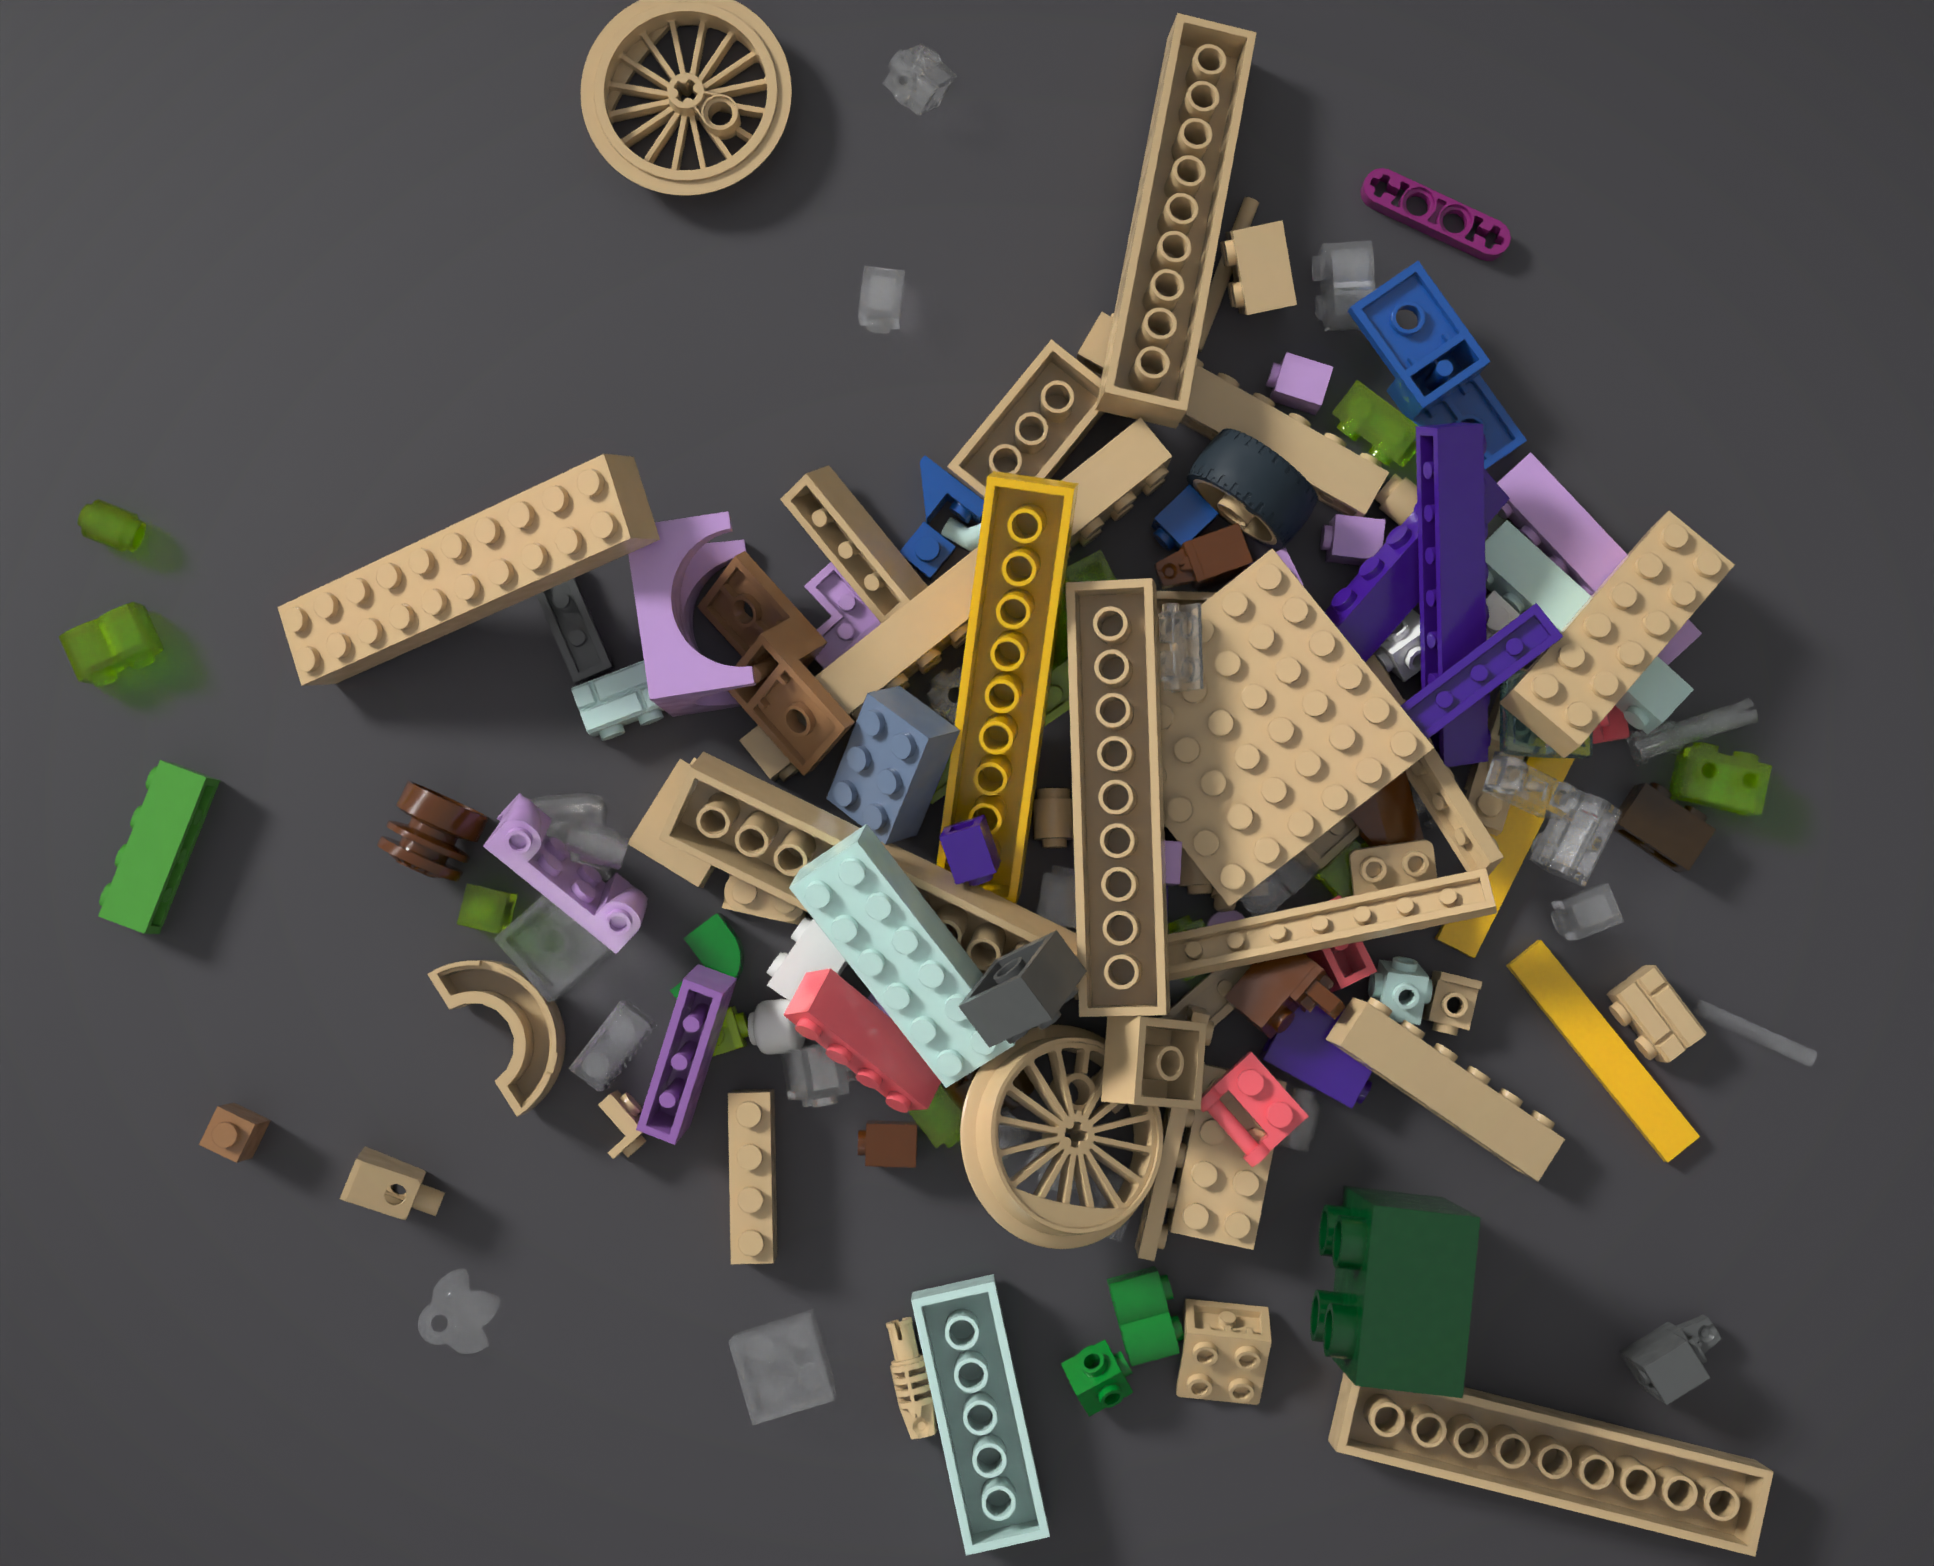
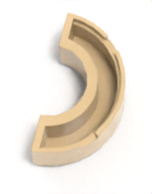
M493 960L460 961L447 964L428 973L427 975L449 1010L462 1008L470 1004H483L497 1010L508 1022L514 1037L513 1056L507 1069L495 1080V1083L517 1117L528 1113L536 1107L555 1084L565 1055L566 1038L562 1016L548 990L526 971L511 964Z

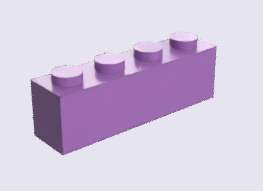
M697 964L683 978L636 1130L675 1145L689 1129L737 978Z

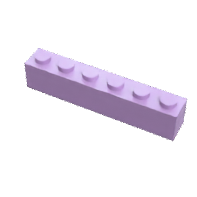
M1531 452L1497 482L1510 498L1497 514L1503 519L1509 518L1525 537L1589 595L1592 596L1627 556L1626 552ZM1688 619L1658 654V657L1669 665L1702 633Z

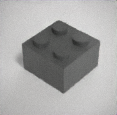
M1055 930L996 959L958 1007L989 1048L1005 1040L1011 1044L1018 1041L1030 1029L1036 1026L1042 1030L1056 1022L1061 1016L1059 1009L1077 994L1078 988L1076 986L1087 970L1059 932Z

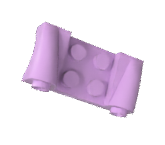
M519 793L498 816L497 819L500 823L483 847L617 954L639 931L646 912L648 898L641 890L635 888L617 872L606 883L603 882L601 875L594 867L586 863L581 864L570 855L569 849L561 840L546 835L552 819L542 812L531 800Z

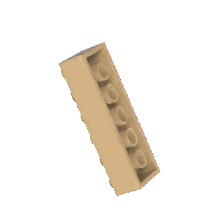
M1668 511L1648 530L1562 629L1560 633L1563 635V638L1536 659L1499 704L1563 758L1567 757L1583 744L1735 564L1671 511Z

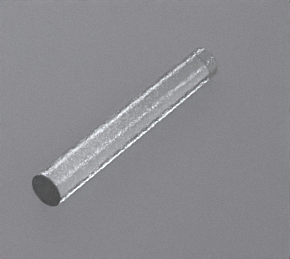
M1699 1000L1695 1006L1694 1015L1800 1063L1811 1066L1816 1059V1051L1704 1000Z

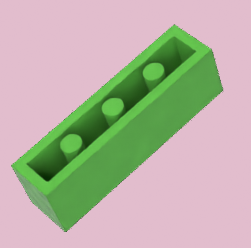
M159 761L158 766L154 767L148 775L146 781L148 792L144 802L136 808L132 815L130 826L133 829L129 840L117 853L115 859L117 870L113 880L105 886L101 893L99 904L102 908L98 917L143 934H160L220 780L176 763Z

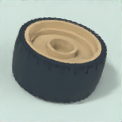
M1223 429L1213 438L1199 455L1186 478L1188 484L1219 513V517L1230 525L1239 523L1244 535L1273 549H1282L1298 533L1318 502L1316 491L1294 466L1262 442L1235 429Z

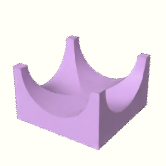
M729 511L655 522L660 540L628 554L649 698L672 717L740 707L741 705L727 690L756 685L753 667L723 665L701 655L693 633V612L699 593L706 582L717 571L728 565L736 555L744 551L747 552L746 542L742 539L707 543L719 535L733 532Z

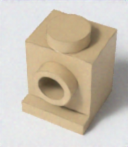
M1433 971L1431 978L1433 985L1430 1003L1425 1004L1422 1019L1434 1022L1432 1030L1457 1036L1459 1028L1470 1030L1478 991L1481 990L1482 981L1442 971ZM1452 997H1456L1460 1001L1458 1011L1455 1013H1451L1447 1008L1448 1000Z

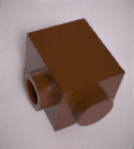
M868 1120L866 1130L858 1131V1156H865V1166L916 1168L918 1122Z

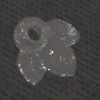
M466 1269L452 1271L441 1278L434 1286L432 1304L424 1308L418 1319L419 1333L428 1343L434 1345L447 1343L452 1349L461 1354L479 1352L489 1346L488 1338L481 1327L488 1324L495 1316L501 1300L498 1296L486 1291H470L469 1276ZM437 1315H443L448 1320L447 1328L441 1332H436L431 1327V1321Z

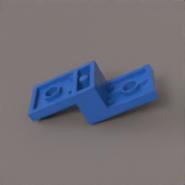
M1416 261L1349 308L1347 312L1395 377V380L1386 391L1415 432L1416 426L1460 422L1483 424V434L1487 442L1484 454L1485 470L1527 441L1480 375L1491 361L1419 261ZM1400 310L1412 311L1418 320L1417 327L1410 330L1400 327L1396 321V313Z

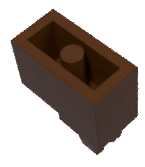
M1237 523L1183 542L1179 551L1155 563L1154 567L1162 589L1192 583L1193 588H1196L1197 592L1233 580L1251 566L1253 560L1240 525Z
M1304 953L1252 964L1224 997L1235 1011L1269 1039H1272L1277 1032H1284L1294 1020V1012L1297 1008L1305 1013L1306 1010L1311 1012L1317 1006L1334 1020L1346 1008L1343 1002L1329 991L1335 983L1321 966Z

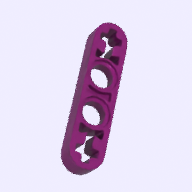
M1385 168L1375 169L1367 175L1360 191L1361 199L1369 208L1480 260H1496L1501 257L1510 244V231L1501 221L1392 170ZM1379 181L1387 184L1385 191L1388 193L1384 192L1381 197L1374 195V186ZM1400 189L1404 190L1405 192L1400 198L1398 206L1392 205ZM1415 196L1421 197L1427 203V213L1422 216L1412 215L1406 207L1407 199ZM1452 213L1459 215L1464 221L1463 231L1451 233L1446 230L1443 225L1444 216ZM1473 223L1477 224L1478 228L1474 232L1476 234H1474L1471 240H1467L1465 237L1472 229ZM1489 232L1496 235L1495 242L1497 243L1491 249L1484 246L1486 243L1484 237Z

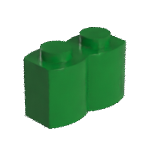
M1152 1266L1107 1279L1120 1333L1131 1367L1179 1354L1178 1342L1184 1340V1334L1178 1315L1170 1317L1167 1301L1174 1298L1167 1274L1160 1276L1157 1268Z

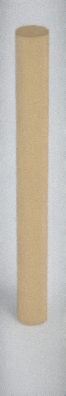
M1250 197L1243 199L1231 231L1251 226L1259 205L1257 200ZM1222 256L1210 284L1198 352H1202L1227 288V283H1229L1232 275L1231 266H1224Z

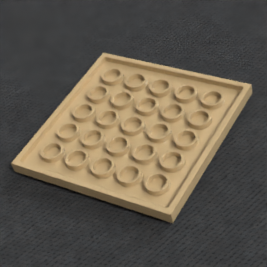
M1273 548L1158 639L1164 824L1176 840L1182 842L1183 849L1229 907L1434 749L1425 735Z

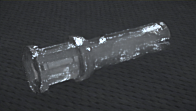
M1746 698L1743 701L1678 722L1668 718L1648 735L1644 731L1630 730V736L1626 738L1633 760L1638 766L1647 764L1649 758L1668 752L1671 755L1678 754L1681 750H1684V745L1745 725L1755 724L1758 722L1757 710L1749 711L1748 708L1753 707L1754 703L1751 699Z

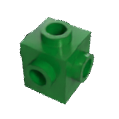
M1106 1340L1096 1345L1087 1346L1079 1354L1061 1363L1078 1400L1089 1417L1105 1408L1119 1404L1123 1398L1134 1393L1126 1378L1133 1374L1121 1350L1114 1354Z

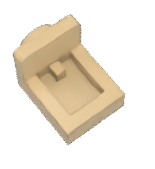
M617 1090L610 1093L598 1104L626 1136L608 1152L612 1159L619 1156L622 1152L629 1158L646 1142L642 1136L644 1133L636 1130L640 1118L639 1114L642 1112L641 1106L629 1093L626 1092L622 1095Z

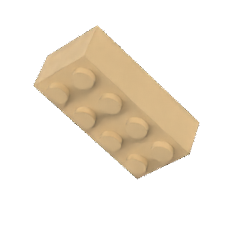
M1051 339L947 466V472L983 500L985 498L987 476L993 471L1051 479L1105 413L1095 410L1101 378Z
M1205 1064L1202 1093L1229 1069ZM1276 1079L1286 1090L1287 1082ZM1229 1091L1220 1098V1101L1257 1142L1266 1135L1264 1130ZM1195 1109L1192 1126L1185 1129L1183 1143L1187 1145L1183 1167L1177 1168L1174 1183L1177 1184V1196L1173 1209H1169L1166 1223L1168 1224V1230L1171 1233L1254 1250L1274 1148L1260 1163L1251 1167L1243 1159L1245 1153L1207 1111L1202 1112Z

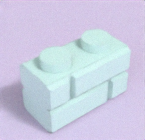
M644 660L571 688L586 731L592 737L600 735L602 741L625 733L623 726L635 721H639L640 726H644L664 718L662 714L664 710L649 698Z

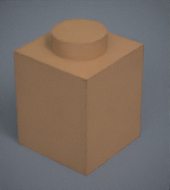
M236 1103L217 1106L199 1145L236 1163L251 1159L271 1120Z

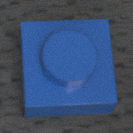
M923 522L900 550V553L911 566L931 581L956 550V546L926 522Z

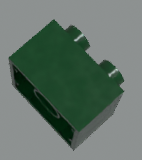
M1344 1186L1342 1206L1324 1205L1319 1228V1252L1321 1256H1328L1333 1259L1335 1268L1333 1291L1315 1290L1311 1306L1310 1335L1312 1341L1323 1342L1325 1356L1331 1357L1355 1386L1463 1398L1481 1217L1444 1197Z

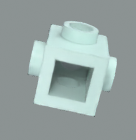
M1396 956L1393 957L1392 961L1379 960L1377 973L1370 975L1368 985L1369 997L1375 998L1392 1010L1389 1017L1394 1021L1402 1023L1403 1020H1406L1411 1024H1421L1424 1004H1429L1433 991L1432 980L1429 979L1427 973L1414 959Z

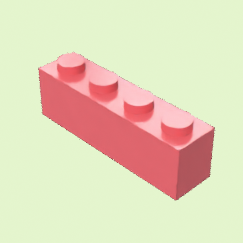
M831 968L807 972L784 1013V1016L796 1025V1031L807 1039L815 1040L825 1048L826 1055L831 1060L846 1065L856 1073V1079L861 1084L875 1089L886 1098V1104L892 1109L902 1113L928 1109L941 1081L894 1021Z

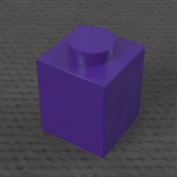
M985 815L945 826L939 838L955 884L968 881L970 886H976L993 879V874L997 872L1001 860Z

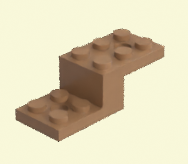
M744 551L732 559L697 607L742 656L735 666L753 667L756 685L727 691L799 772L805 776L817 767L855 721L807 669L828 642L749 554ZM744 601L752 608L753 618L745 612ZM797 710L804 715L807 727L802 725L797 719Z

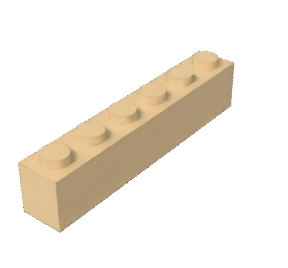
M1352 997L1325 1040L1519 1173L1539 1182L1565 1141L1563 1137L1552 1130L1555 1126L1553 1121L1533 1110L1531 1115L1522 1110L1520 1106L1523 1101L1503 1088L1496 1092L1488 1086L1491 1079L1487 1075L1470 1065L1466 1070L1455 1063L1458 1056L1439 1043L1432 1047L1424 1042L1422 1039L1425 1033L1406 1020H1403L1401 1025L1389 1017L1392 1010L1380 1001L1370 997L1368 1002Z

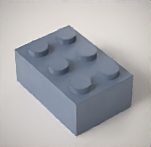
M901 686L867 693L826 799L859 825L864 826L867 824L885 845L916 836L960 730Z

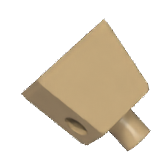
M365 1146L355 1160L340 1199L406 1220L412 1208L436 1216L445 1192L422 1184L426 1175L425 1170ZM398 1184L403 1186L406 1193H396L392 1185Z

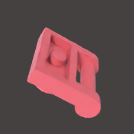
M1251 1051L1202 1093L1201 1111H1207L1245 1153L1243 1159L1251 1167L1260 1163L1274 1147L1309 1117ZM1227 1091L1232 1094L1266 1133L1258 1142L1220 1101V1098Z

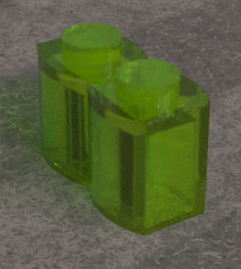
M130 602L112 609L97 619L78 625L59 636L78 681L88 684L93 683L95 687L114 682L118 679L117 673L129 666L131 669H140L156 661L154 656L164 650L145 605L136 602Z

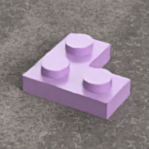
M832 562L804 586L831 616L817 629L828 642L815 657V660L823 669L881 624Z

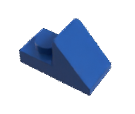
M924 455L920 460L926 523L928 525L931 523L947 501L952 504L949 510L965 523H969L971 519L977 524L981 523L984 500Z

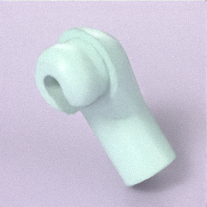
M950 517L941 535L972 552L978 547L981 523L967 527Z

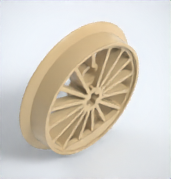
M639 0L617 14L596 38L584 65L580 94L582 113L589 135L598 151L616 171L630 181L652 191L670 195L689 196L711 193L729 187L747 177L768 158L779 142L787 124L791 107L792 85L789 66L777 38L761 18L735 0ZM689 25L699 26L690 73H686L677 28ZM713 28L726 33L727 35L698 77L707 29ZM670 29L680 74L677 75L674 74L656 48V44ZM735 41H739L750 51V53L711 78ZM650 52L666 73L670 82L641 65ZM754 63H759L765 74L764 79L719 88ZM637 73L663 90L630 85L629 82L634 74ZM767 90L765 108L738 104L732 99V97ZM692 93L695 95L693 100L688 98ZM622 94L657 100L656 102L615 110ZM682 95L687 96V98L684 99V101L682 102L680 97ZM718 111L732 114L731 120L725 125H715L711 122L712 116ZM659 113L622 139L619 138L613 128L614 122ZM740 115L761 119L753 135L740 127ZM697 121L701 123L726 160L706 167ZM667 123L644 159L629 149ZM691 123L700 169L680 170L688 126ZM679 126L672 168L668 169L654 165L653 163ZM737 135L746 144L734 155H731L721 140H727Z
M1050 1025L1042 1030L1038 1027L1032 1028L1016 1041L1013 1047L982 1065L967 1092L960 1127L961 1151L965 1170L977 1198L986 1211L998 1224L1014 1236L1028 1243L1052 1249H1071L1090 1245L1104 1239L1119 1229L1133 1215L1150 1191L1159 1170L1163 1150V1126L1160 1110L1157 1106L1128 1104L1131 1117L1093 1126L1120 1103L1105 1102L1093 1111L1102 1094L1106 1039L1093 1032L1074 1026ZM1061 1051L1077 1054L1074 1073L1066 1074ZM1046 1053L1049 1056L1053 1075L1050 1085L1047 1084L1034 1063L1036 1058ZM1089 1059L1102 1067L1094 1083L1085 1075L1088 1072ZM1022 1070L1027 1074L1049 1111L1013 1085V1081ZM1071 1082L1078 1089V1099L1075 1104L1072 1103L1069 1090ZM1006 1094L1046 1122V1124L1042 1125L1002 1116L1000 1112ZM1001 1124L1042 1133V1139L1000 1149L998 1127ZM1133 1124L1134 1144L1095 1136L1097 1132ZM1065 1132L1070 1134V1138L1065 1137ZM1095 1144L1132 1151L1133 1156L1130 1168L1128 1169ZM1041 1146L1046 1147L1045 1151L1011 1178L1008 1177L1002 1161L1004 1155ZM1052 1158L1033 1194L1016 1188ZM1095 1159L1125 1179L1117 1193ZM1087 1171L1108 1203L1103 1208L1094 1207ZM1060 1172L1057 1201L1046 1199L1045 1197ZM1073 1176L1076 1182L1080 1206L1070 1204Z

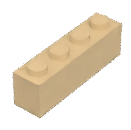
M829 465L806 473L780 499L880 623H883L928 587Z
M774 1089L732 1090L728 1093L731 1264L774 1263L778 1256Z

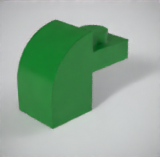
M716 913L683 939L703 966L737 978L738 981L744 966L742 942L721 913ZM682 982L670 990L676 1000Z

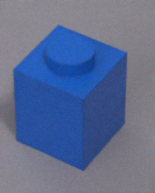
M1189 484L1154 518L1151 526L1156 531L1153 533V536L1167 551L1173 548L1177 552L1183 542L1197 538L1215 521L1219 513Z

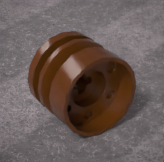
M408 781L396 806L412 818L409 824L389 820L386 827L401 835V841L381 836L377 846L388 852L396 862L432 878H446L459 882L463 872L447 863L450 857L468 863L470 857L463 850L455 846L458 838L478 842L489 817L445 795Z

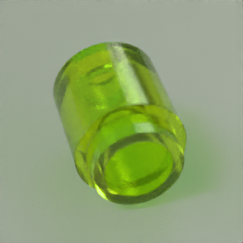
M101 499L95 500L92 504H86L78 517V526L82 527L81 533L83 537L120 552L125 550L136 551L146 531V523L139 520L137 514Z

